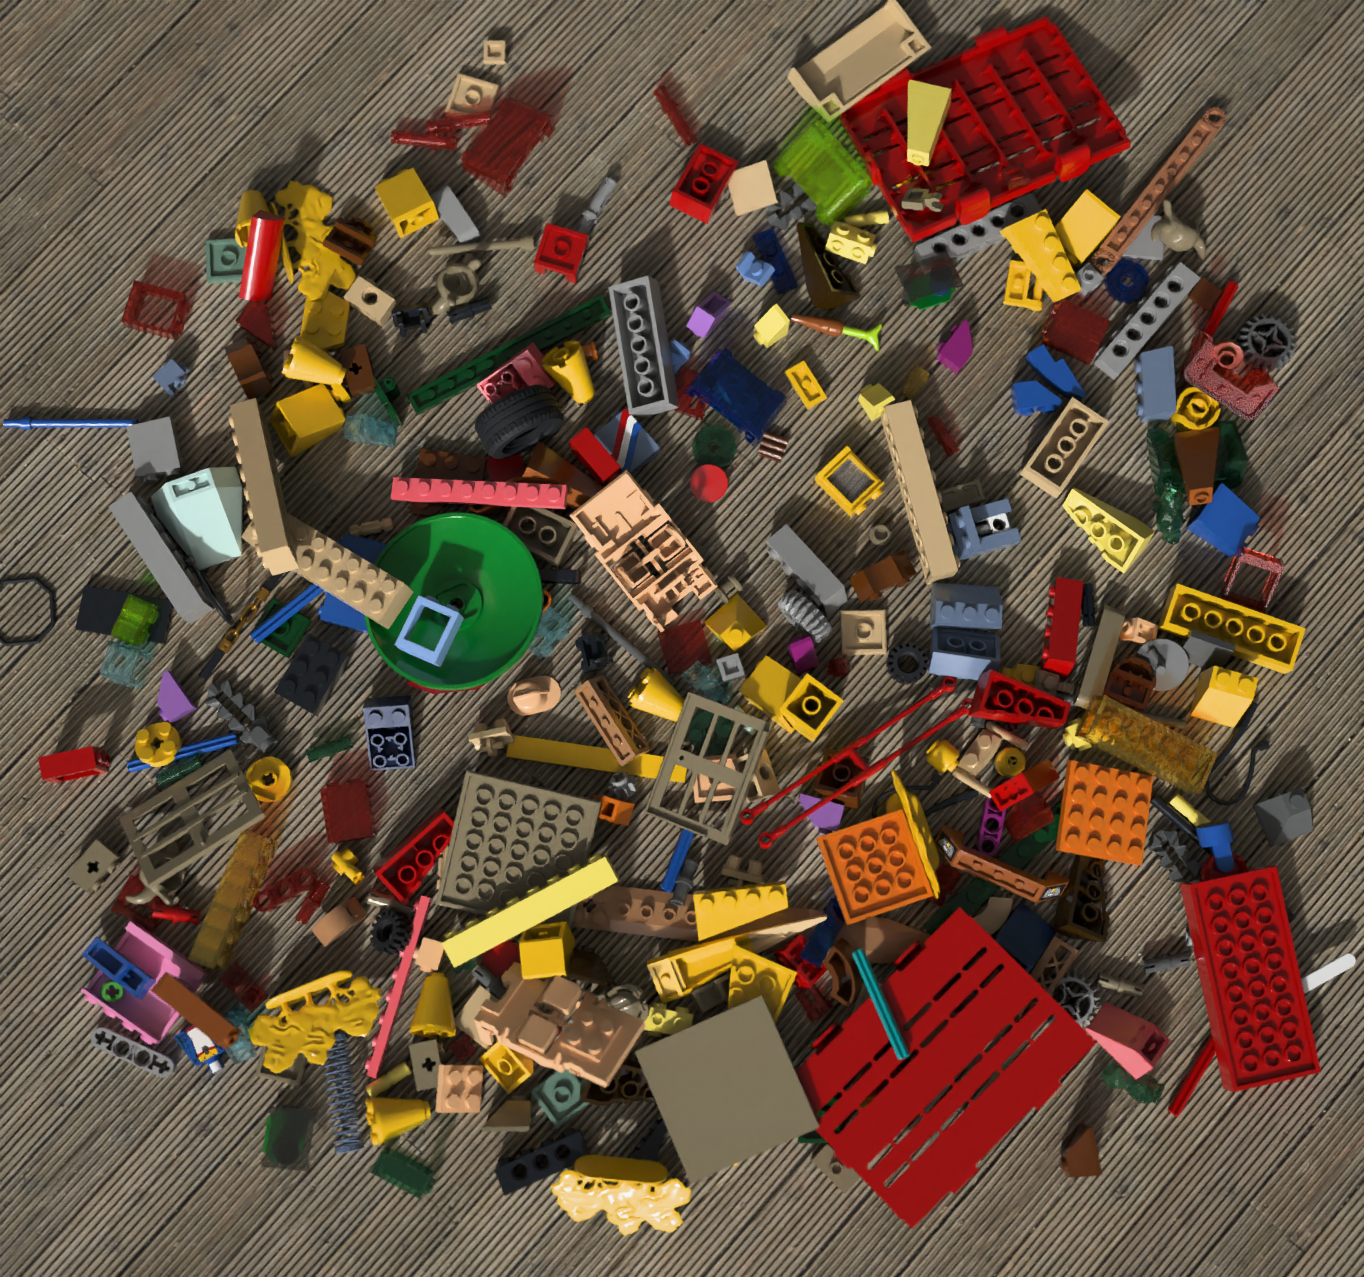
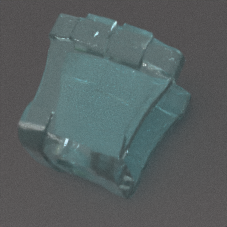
M111 641L102 662L100 674L116 684L142 689L144 683L133 679L132 676L139 658L152 662L153 655L140 648ZM120 655L126 658V665L122 668H116L114 665L115 658Z

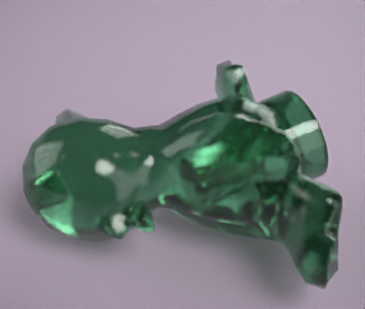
M1167 482L1160 501L1154 503L1152 510L1157 513L1156 524L1159 532H1163L1162 540L1167 541L1169 544H1178L1182 537L1180 528L1183 522L1181 508L1185 502L1184 495L1179 489L1174 488L1172 484Z
M1116 1064L1108 1065L1102 1072V1079L1108 1087L1126 1090L1136 1102L1159 1104L1165 1085L1158 1083L1156 1078L1144 1074L1136 1080L1124 1067Z

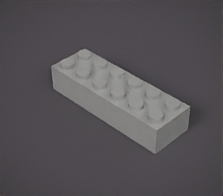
M647 275L610 286L609 294L629 414L643 418L680 408L659 281Z
M130 492L108 506L179 616L192 624L212 611L213 608L210 605L209 597L201 587H198L200 582L197 576L189 568H186L187 565L183 561V555L174 550L177 546L172 538L167 536L165 532H162L165 527L151 513L153 509L146 500L144 501L141 495L137 497Z

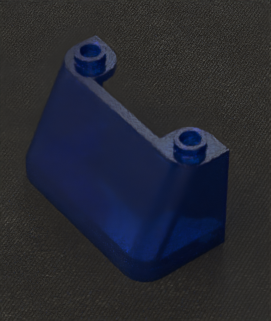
M726 348L723 350L717 349L684 392L692 398L695 396L702 397L700 400L702 403L706 402L739 428L738 432L743 433L745 431L747 436L745 440L754 446L763 437L787 404L786 396L777 389L774 391L733 358L734 354Z

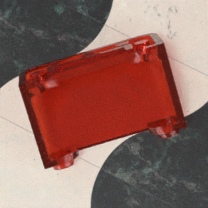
M509 97L504 99L499 105V111L472 148L464 152L461 158L463 170L506 198L512 190L509 184L513 179L517 178V171L539 141H544V136L550 138L555 131L553 116L515 98Z
M1199 329L1191 340L1183 368L1185 380L1245 420L1256 419L1280 387L1269 373L1260 368L1250 369L1242 378L1230 369L1222 367L1214 357L1213 349L1216 345L1212 337L1202 329Z

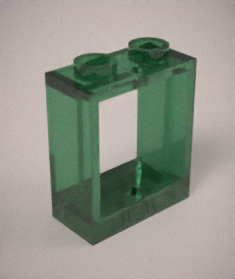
M386 1147L381 1151L370 1172L419 1199L425 1194L428 1196L437 1182L434 1179L437 1172L390 1147Z

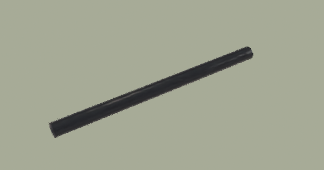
M1155 794L1151 798L1150 803L1199 845L1196 828L1158 794ZM1209 847L1202 848L1209 855H1211ZM1286 907L1288 921L1291 923L1296 915Z

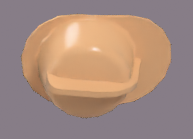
M548 676L524 679L515 683L509 689L507 696L508 704L516 714L522 716L536 714L553 708L559 702L561 690L558 683Z

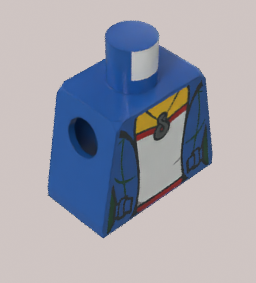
M194 1025L174 1036L195 1066H200L207 1062L212 1074L225 1068L219 1055L228 1051L229 1048L225 1049L217 1045Z

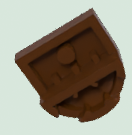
M343 217L335 221L333 229L324 239L323 246L362 266L372 252L376 235L372 232V226L366 221L357 217H352L351 220H343Z
M1129 657L1118 662L1108 674L1103 696L1142 711L1146 710L1152 690L1156 686V676H1154L1150 668L1151 665L1145 660L1136 657Z

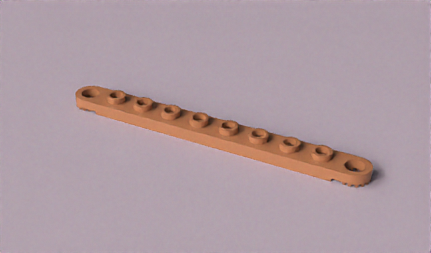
M1213 107L1205 112L1094 254L1091 265L1099 274H1106L1112 270L1161 207L1163 200L1168 198L1224 126L1226 115L1222 109ZM1216 115L1220 118V121L1214 123L1208 118ZM1100 258L1107 259L1109 263L1105 267H1102L1101 265L1099 266V264H1097L1096 261Z

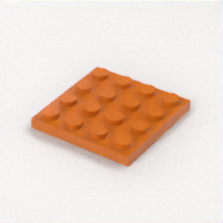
M1068 760L1055 850L1142 866L1154 776Z
M903 809L816 838L846 926L934 896Z

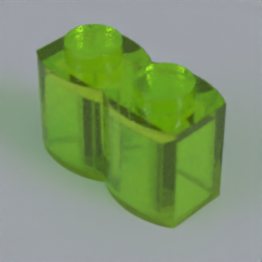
M129 594L110 636L138 648L141 644L144 645L149 637L148 627L150 624H154L158 618V607Z

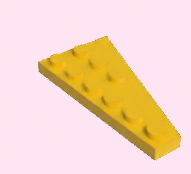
M733 944L727 1010L763 995L776 1024L797 972Z

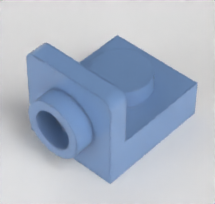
M746 251L736 265V269L744 280L761 287L764 286L775 271L771 264L756 259L750 251Z
M675 339L671 341L670 346L674 376L690 359L689 347L684 342H677Z

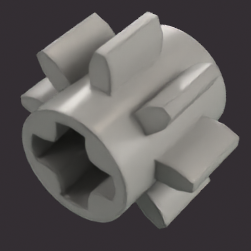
M617 772L609 780L610 786L608 789L612 796L616 795L617 799H628L636 791L635 785L637 782L634 775L629 776L628 772Z

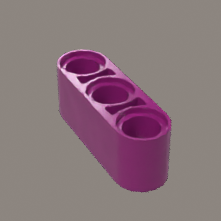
M986 796L980 817L975 850L992 856L999 848L1006 809L1000 812L998 808L992 807L990 803L991 798ZM988 818L996 822L994 831L986 827ZM984 840L989 841L992 845L989 853L984 852L981 848Z

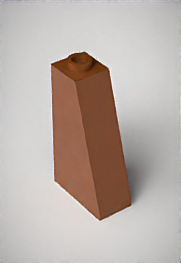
M1219 427L1174 433V451L1189 506L1212 502L1219 452Z
M539 441L530 456L520 483L567 485L566 505L574 509L579 508L604 488Z
M165 972L151 989L153 993L214 1043L225 1049L232 1046L237 1041L238 1035L242 1032L237 1025L190 984L168 972Z

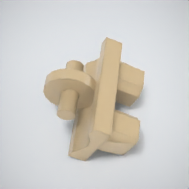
M498 719L494 722V729L490 730L486 724H476L474 732L468 734V740L474 744L477 751L480 750L481 753L488 752L490 757L497 756V749L503 748V745L515 743V736L511 733L508 722L505 719Z
M730 854L726 865L723 864L722 875L738 878V880L729 878L728 885H751V883L744 882L743 880L758 884L762 883L761 861L750 859L748 870L739 868L742 857Z

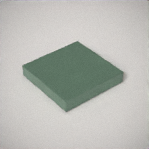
M235 238L205 240L208 284L241 282L247 247H240Z
M565 1069L563 1073L556 1070L530 1090V1093L557 1129L590 1104L579 1100L581 1081L576 1074L568 1069Z

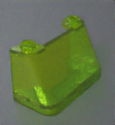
M814 120L774 160V169L781 177L784 175L785 177L791 176L817 205L818 213H816L818 220L822 224L826 223L829 228L834 225L835 221H839L870 194L872 181L869 175L819 120Z

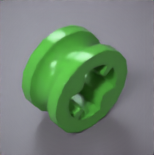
M108 980L102 984L100 994L106 1001L116 1002L122 997L123 988L113 980ZM111 985L118 989L117 993H113L115 995L113 997L106 993V989L109 990Z

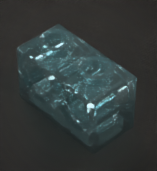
M549 606L542 614L538 631L534 639L537 637L543 638L545 640L544 645L536 648L531 643L528 649L539 660L542 657H548L554 650L552 646L558 640L562 642L569 635L570 625ZM553 621L560 623L559 630L555 632L548 630V625Z

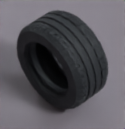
M532 385L514 391L488 406L476 418L475 430L488 455L496 459H504L522 453L536 446L538 441L543 442L554 434L563 423V413L549 388L543 385Z

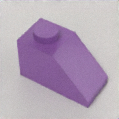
M713 291L697 305L686 327L691 329L695 335L705 338L714 330L732 303Z
M165 670L162 675L157 704L160 707L158 713L165 722L169 720V722L176 724L196 710L197 707L174 674L169 670Z
M801 793L798 797L804 811L822 800ZM828 802L808 815V818L813 827L818 828V833L826 835L838 831L844 806Z

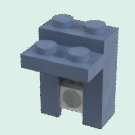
M1008 498L971 509L969 505L964 506L958 512L947 516V532L953 536L954 546H952L954 555H958L959 561L1018 545L1021 538L1018 528L1013 529L1008 512H1011L1012 509ZM986 522L985 525L982 524V526L978 525V527H975L976 524ZM993 522H1001L1003 530H996L993 527ZM987 533L990 534L989 536H985L982 538H979L980 536H978Z

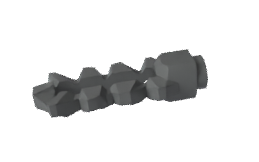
M835 166L828 167L821 173L808 174L809 185L796 183L793 186L794 194L784 192L780 194L781 203L766 206L768 210L767 222L772 227L786 230L791 219L799 221L805 209L809 211L814 210L817 199L829 200L832 190L838 187L840 182L844 180L843 176ZM814 185L817 186L819 189L817 194L811 196L801 205L790 211L789 214L779 219L776 214L779 210L796 200Z
M228 680L224 683H212L207 688L208 698L204 703L210 707L219 708L216 714L219 718L224 720L230 719L228 723L230 730L243 731L240 737L242 742L254 744L265 754L275 748L278 740L269 730L268 720L264 716L256 718V708L250 703L244 705V696L240 692L234 694L232 685ZM224 692L257 726H253L249 732L218 701L217 697L220 693Z
M1159 830L1153 834V841L1148 849L1162 856L1158 863L1162 868H1170L1172 870L1168 876L1171 882L1181 884L1187 881L1182 877L1176 865L1162 848L1160 843L1168 839V842L1195 880L1201 879V875H1198L1199 863L1195 859H1188L1187 845L1179 846L1176 830L1171 832Z

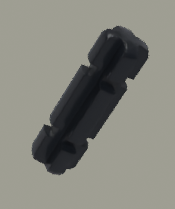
M1091 583L1083 584L1081 608L1082 615H1084L1082 618L1084 627H1093L1096 624L1095 616H1093L1095 606L1094 596L1092 595L1093 585Z

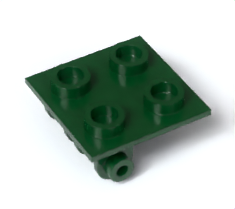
M386 377L378 382L376 378H373L376 386L373 388L382 404L387 402L384 407L393 423L398 421L402 427L403 425L390 403L400 396V390L395 379Z

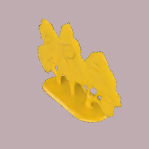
M289 181L288 187L284 190H279L275 195L277 203L286 209L283 216L285 218L284 225L289 224L293 226L298 233L296 240L288 242L285 241L284 234H282L280 253L289 283L292 284L294 281L293 269L296 268L302 272L298 291L308 295L311 301L325 298L330 284L337 288L348 290L357 279L352 265L341 259V255L323 246L324 239L334 227V225L326 226L322 221L331 211L333 197L326 192H321L311 184L302 186L298 181ZM270 202V212L278 215L275 204ZM288 204L293 205L291 209H288ZM294 209H298L299 214L295 218L289 219V217H292L290 213ZM297 221L299 224L294 225L292 222ZM287 247H295L301 255V259L292 263ZM303 266H310V269L305 270Z
M892 768L891 773L897 793L891 794L887 799L885 806L886 814L903 809L931 890L938 899L940 889L935 871L940 862L939 853L919 799L915 794L905 789L897 772Z
M343 970L270 999L265 1004L266 1008L270 1010L282 1009L280 1014L274 1017L267 1014H259L254 1020L253 1026L248 1029L252 1044L268 1047L264 1055L263 1066L270 1068L274 1073H279L292 1066L300 1052L304 1053L308 1062L324 1065L328 1057L327 1051L333 1047L336 1041L334 1036L335 1030L340 1028L352 1036H367L369 1034L373 1021L377 1018L380 1011L377 1002L382 996L381 988L372 987L368 978L364 976L356 977L351 982L349 989L339 988L337 986L346 983L353 976L352 971ZM330 990V999L325 1004L316 1005L313 1003V996ZM353 990L355 991V994L351 995L349 994V991ZM337 993L340 996L344 993L350 998V1001L347 1003L340 1001ZM335 998L336 1002L332 1005L331 1000ZM305 999L307 1001L305 1006L295 1013L288 1007ZM283 1016H286L287 1022L285 1024L282 1023Z
M601 1155L580 1157L574 1164L577 1173L572 1170H565L561 1173L559 1182L551 1185L552 1193L558 1196L557 1204L566 1210L574 1221L579 1222L589 1219L597 1211L603 1209L608 1212L607 1219L612 1224H617L619 1231L624 1236L637 1231L640 1223L644 1220L651 1224L654 1229L666 1232L675 1231L683 1223L680 1214L675 1211V1208L688 1203L691 1189L684 1187V1184L678 1179H671L664 1184H659L666 1179L668 1172L664 1165L658 1162ZM594 1179V1186L590 1189H585L584 1185L588 1181L593 1182ZM583 1180V1183L579 1185L577 1184V1181ZM602 1180L617 1181L620 1183L613 1186L605 1184ZM599 1182L602 1183V1188L597 1186ZM651 1186L655 1187V1192H651Z

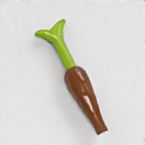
M795 313L792 315L791 322L802 324L831 336L837 337L846 334L866 339L874 346L876 351L880 349L877 335L882 329V323L873 329L863 330L846 326L841 320L835 318Z

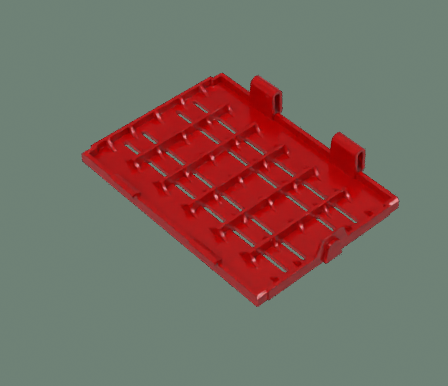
M1048 16L1010 32H1006L1004 26L998 27L975 37V47L910 74L907 67H905L880 85V88L875 89L838 116L841 125L866 165L865 172L874 186H878L912 243L956 224L957 219H959L962 225L977 221L985 217L991 208L1055 181L1057 175H1059V179L1062 182H1066L1084 174L1090 165L1130 148L1131 141L1126 135L1125 128L1057 25L1052 23ZM1054 56H1059V57H1057V58H1055V59H1053V60H1050V61H1048V62H1046V63H1043V64L1037 66V64L1040 63V62H1043V61H1045V60H1047V59H1050V58H1052V57H1054ZM1027 68L1029 69V70H1027V71H1025V72H1023V73H1020V74H1018V75H1016V76H1013V77H1011V78H1009V79H1006V80L1002 81L1003 78H1006V77H1008V76H1010V75H1013V74H1015V73H1017V72H1020V71H1022V70H1024V69H1027ZM1065 71H1069V73L1059 76L1053 80L1047 81V79L1059 75ZM909 80L951 89V101L957 98L960 99L950 104L943 124L969 114L965 118L942 127L929 166L915 165L907 161L908 142L906 140H908V122L897 127V124L908 120ZM992 83L995 84V85H993V86H990V87H988V88H986V89H983V90H981V91H979V92H976V93H974V94H972V95L967 96V94H969V93H971V92H973V91H976V90H978V89H980V88H982V87H985V86H987V85H989V84H992ZM1035 84H1039V86H1036V87H1034V88H1032V89H1029V90H1027V91H1025V92H1022V93H1020V94H1018V95L1012 97V94H1015V93H1017V92H1019V91H1022V90H1024V89H1026V88H1028V87H1031V86H1033V85H1035ZM1004 99V101L999 102L995 105H992L986 109L977 112V110L982 107L992 104L998 100ZM1087 102L1090 103V104H1088V105H1086V106H1083V107H1081V108H1079V109H1076V110H1074V111H1072V112H1070V113L1067 112L1068 110H1071V109H1073V108H1075V107H1077V106H1080V105H1082V104H1084V103H1087ZM1057 115L1060 116V117H1058V118H1056V119H1053V120H1051V121H1049V122H1047V123H1044V124H1042V125H1040V126H1037V127H1035V128H1032V126H1034V125H1036V124H1038V123H1041V122H1043V121H1045V120H1048V119H1050V118H1052V117H1054V116H1057ZM1100 118V120L1078 129V126ZM885 129H890V130H888V131H886V132H884V133H881V134H879V135H877V136H874V137H872V138H870V139H868V140H863L864 138H867V137H869V136H871V135H874V134H876V133H878V132H881V131H883V130H885ZM1020 131H1025L1017 136H1014L1010 139H1007L997 144V141L1001 139H1004ZM1067 131L1070 132V133H1068V134H1066V135H1064V136H1061V137H1059V138H1057V139H1054V140H1052V141H1050V142H1048V143L1042 144V142H1044V141H1046V140H1048V139H1051V138H1053V137H1055V136H1058V135H1060V134H1062V133H1065V132H1067ZM897 144L900 145V146L895 147V148H893V149H891V150H888V151H886V152H884V153H882V154H879V155H877V156H873L874 154H876V153H878V152H881V151H883V150H885V149H888V148H890V147H892V146H894V145H897ZM985 146H989V148H987V149H984V150H982V151H980V152H977V153H975V154H973V155H971V156H968V157H966V158H964V159H961L962 156H965V155H967V154H969V153H972V152H974V151H976V150H978V149H981V148H983V147H985ZM1030 147H1035L1032 150H1029L1025 153H1022L1018 156H1015L1007 160V157L1012 156ZM951 161L954 162V163H952V164H950V165H948V166H945V167H943V168H941V169H938V170H936V171H934V172H931V173H929V174H927V175L925 174L926 172H928V171H930V170H932V169H935V168H937V167H939V166H942V165H944V164H946V163H949V162H951ZM999 162V164H997V165H995V166H992V167H990V168H988V169H986V170H983V171H981V172H979V173H976V174H974V175H971V173H973V172H975V171H977V170H980V169H982V168H984V167H986V166H989V165H991V164H993V163ZM914 177H919L918 179H915V180H913V181H911V182H908V183H906V184H904V185H901V186H899V187H897V188H892L893 186H896V185H898V184H900V183H902V182H905V181H907V180H909V179H912V178H914ZM961 177L964 178L963 180H960V181H958V182H956V183H953V184H951V185H949V186H946V187H944V188H942V189H940V190H937V191L935 190L936 188H938V187H940V186H943V185H945V184H947V183H950V182H952V181H954V180H957V179H959V178H961ZM908 188L930 189V194H942L941 200L937 203H943L944 206L940 212L932 211L927 206H925L924 210L903 209L901 201Z
M960 907L924 942V948L920 945L919 940L914 942L894 963L900 972L896 970L880 986L898 1029L902 1033V1038L909 1054L914 1049L919 1050V1054L895 1078H891L890 1073L904 1059L899 1060L893 1046L878 1061L873 1059L890 1040L871 996L841 1025L843 1029L837 1022L833 1023L811 1046L813 1049L816 1048L819 1053L814 1052L796 1070L820 1125L815 1130L836 1151L834 1155L847 1169L852 1168L911 1229L949 1191L955 1194L979 1170L976 1164L1033 1107L1038 1110L1062 1086L1059 1080L1096 1044L1087 1034L1088 1032ZM982 947H986L987 952L968 971H963V966ZM999 964H1003V970L985 988H980V983ZM959 972L962 975L961 978L938 1001H934L933 996ZM976 989L979 992L978 995L955 1018H950V1013ZM1033 998H1037L1038 1003L1019 1022L1015 1023L1014 1017ZM930 1002L932 1007L908 1031H904V1025L926 1003ZM1051 1015H1054L1055 1020L1035 1040H1032L1031 1035ZM944 1019H947L949 1021L948 1025L925 1048H921L920 1043ZM1010 1023L1013 1026L1012 1029L988 1053H985L984 1047ZM1025 1041H1028L1030 1045L1005 1070H1002L1001 1065ZM977 1054H982L983 1058L958 1083H955L954 1078ZM868 1062H871L872 1067L848 1091H845L843 1087ZM995 1071H998L1000 1075L976 1100H972L971 1095ZM888 1079L889 1084L865 1108H861L860 1104L883 1080ZM948 1084H952L953 1088L928 1113H925L924 1108ZM838 1092H841L842 1097L822 1117H819L818 1112ZM965 1101H968L970 1103L969 1107L946 1130H941V1125ZM857 1109L859 1114L839 1134H835L834 1130ZM918 1114H922L923 1118L898 1143H895L893 1141L894 1138ZM938 1131L940 1133L939 1137L915 1161H912L910 1159L912 1154L934 1132ZM888 1144H891L893 1146L892 1150L873 1169H868V1164ZM905 1162H908L910 1164L909 1167L889 1187H886L884 1183Z

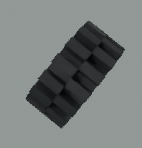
M911 642L897 645L890 652L886 663L888 673L892 675V679L894 681L896 679L900 684L906 683V685L920 680L927 672L926 670L929 665L927 663L928 656L925 655L924 649L921 650L919 645H913ZM904 655L912 656L916 661V667L911 672H905L899 666V660Z
M393 911L381 912L380 917L377 916L375 918L377 922L372 923L374 930H370V935H373L370 938V941L373 942V948L392 955L400 954V951L403 952L405 950L404 946L409 945L408 938H412L409 932L413 931V928L409 926L412 923L410 920H407L408 917ZM392 927H393V932H392V935H391V937H390V939H389L390 931H391V929H392Z

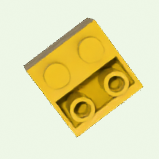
M567 922L534 925L522 932L519 948L523 979L567 974L575 944V939Z

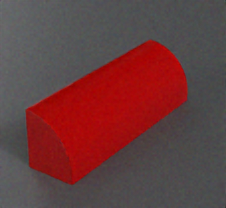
M259 210L252 216L239 298L250 301H267L272 298L285 223L284 217L263 210Z

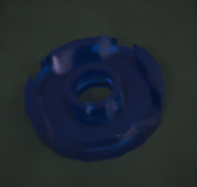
M1131 260L1118 261L1105 276L1107 293L1112 299L1120 303L1129 304L1138 301L1144 296L1149 285V277L1145 268ZM1122 277H1129L1132 280V285L1125 286L1121 281Z

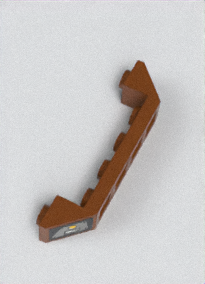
M946 825L942 826L934 841L951 866L1034 902L1060 898L1069 883L1068 878L1049 870L1045 877L1040 879L962 845L964 833Z

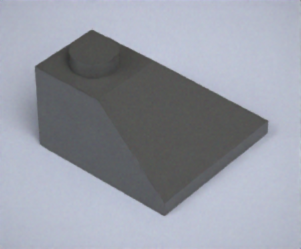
M1302 787L1252 805L1270 847L1313 831L1311 807Z

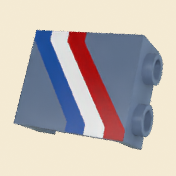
M625 408L622 412L619 410L610 417L611 421L605 426L603 424L598 426L593 431V434L621 466V472L623 473L625 470H628L633 476L660 453V447Z

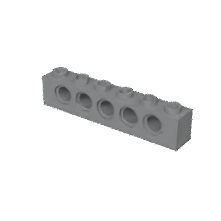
M1033 192L1027 195L1023 194L1014 198L1008 204L1005 202L996 206L993 211H990L985 217L967 225L958 223L955 226L956 228L949 231L944 229L930 240L928 238L920 240L913 254L924 275L930 274L931 269L936 265L942 264L947 266L1005 239L999 231L1042 211ZM1017 211L1021 217H1014L1011 212ZM998 220L1002 226H995L992 221ZM973 229H979L982 235L974 234ZM960 238L963 244H956L953 239ZM934 247H941L944 252L937 253Z
M1182 262L1176 267L1171 265L1163 275L1166 279L1162 284L1158 281L1150 290L1152 293L1149 299L1145 297L1136 307L1139 311L1135 315L1130 313L1123 322L1125 327L1122 331L1117 329L1109 338L1112 341L1108 347L1103 345L1095 356L1098 359L1094 365L1113 380L1118 377L1200 280V277ZM1168 285H1174L1177 291L1170 290ZM1155 300L1161 301L1164 307H1158L1155 304ZM1141 316H1146L1150 323H1144ZM1127 332L1134 333L1136 339L1129 338ZM1114 348H1119L1123 355L1115 354Z

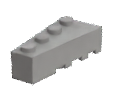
M787 524L766 540L767 552L773 560L777 559L782 564L781 567L784 572L794 578L797 586L802 591H805L811 601L827 618L848 602L844 585Z

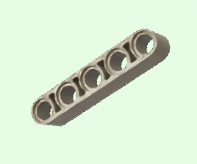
M1105 604L1102 605L1078 681L1073 705L1096 712L1125 619V611Z

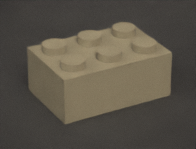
M511 507L503 523V526L512 531L525 544L533 557L559 569L579 530L576 523L544 508Z

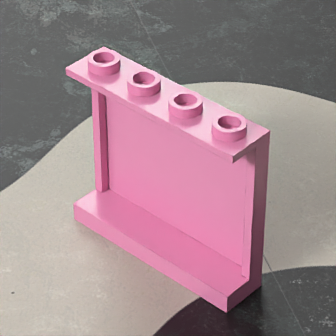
M130 921L125 928L127 932L114 949L149 974L156 982L143 999L136 998L123 988V995L118 1001L108 1002L101 996L100 988L104 982L112 979L99 970L87 988H82L81 992L86 994L84 998L94 1005L98 1003L103 1006L104 1013L112 1018L117 1016L123 1021L121 1024L130 1031L135 1029L141 1033L140 1038L148 1044L161 1043L180 1014L153 993L151 989L164 973L168 972L184 980L198 991L210 973L139 923ZM111 985L109 990L106 989V993L113 997L115 996L113 993H117L118 989Z

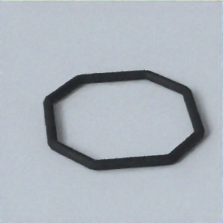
M38 578L8 579L0 582L1 589L4 584L34 581L50 597L51 624L39 638L7 642L0 636V642L4 646L38 644L55 626L54 593Z

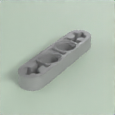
M97 1028L91 1035V1042L96 1048L158 1077H168L176 1070V1062L172 1057L110 1028ZM104 1032H106L105 1037L110 1040H114V1042L109 1043L107 1041H104L102 1043H99L100 1038L97 1037L98 1034H103ZM121 1041H126L129 1044V1050L126 1054H121L117 1049ZM142 1050L150 1054V1059L146 1064L138 1060V1054ZM154 1061L159 1063L168 1061L167 1066L170 1067V1070L161 1072V1066L157 1064L153 1065V1068L150 1066Z

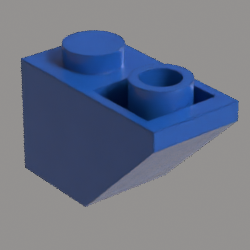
M1036 380L1014 383L1010 389L1014 414L1021 413V416H1029L1037 411H1042L1044 414L1053 413L1061 405V399Z

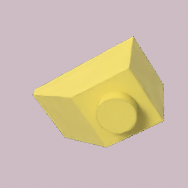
M775 304L754 326L755 334L753 336L759 345L763 344L767 349L788 334L790 320L781 308Z
M879 383L874 386L872 384L865 386L861 389L858 398L871 421L879 418L884 407L892 405L895 400L893 395Z

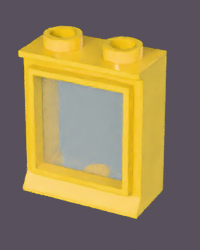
M848 446L816 474L814 479L850 517L855 513L859 516L868 507L866 503L871 498L876 500L883 493L884 482Z

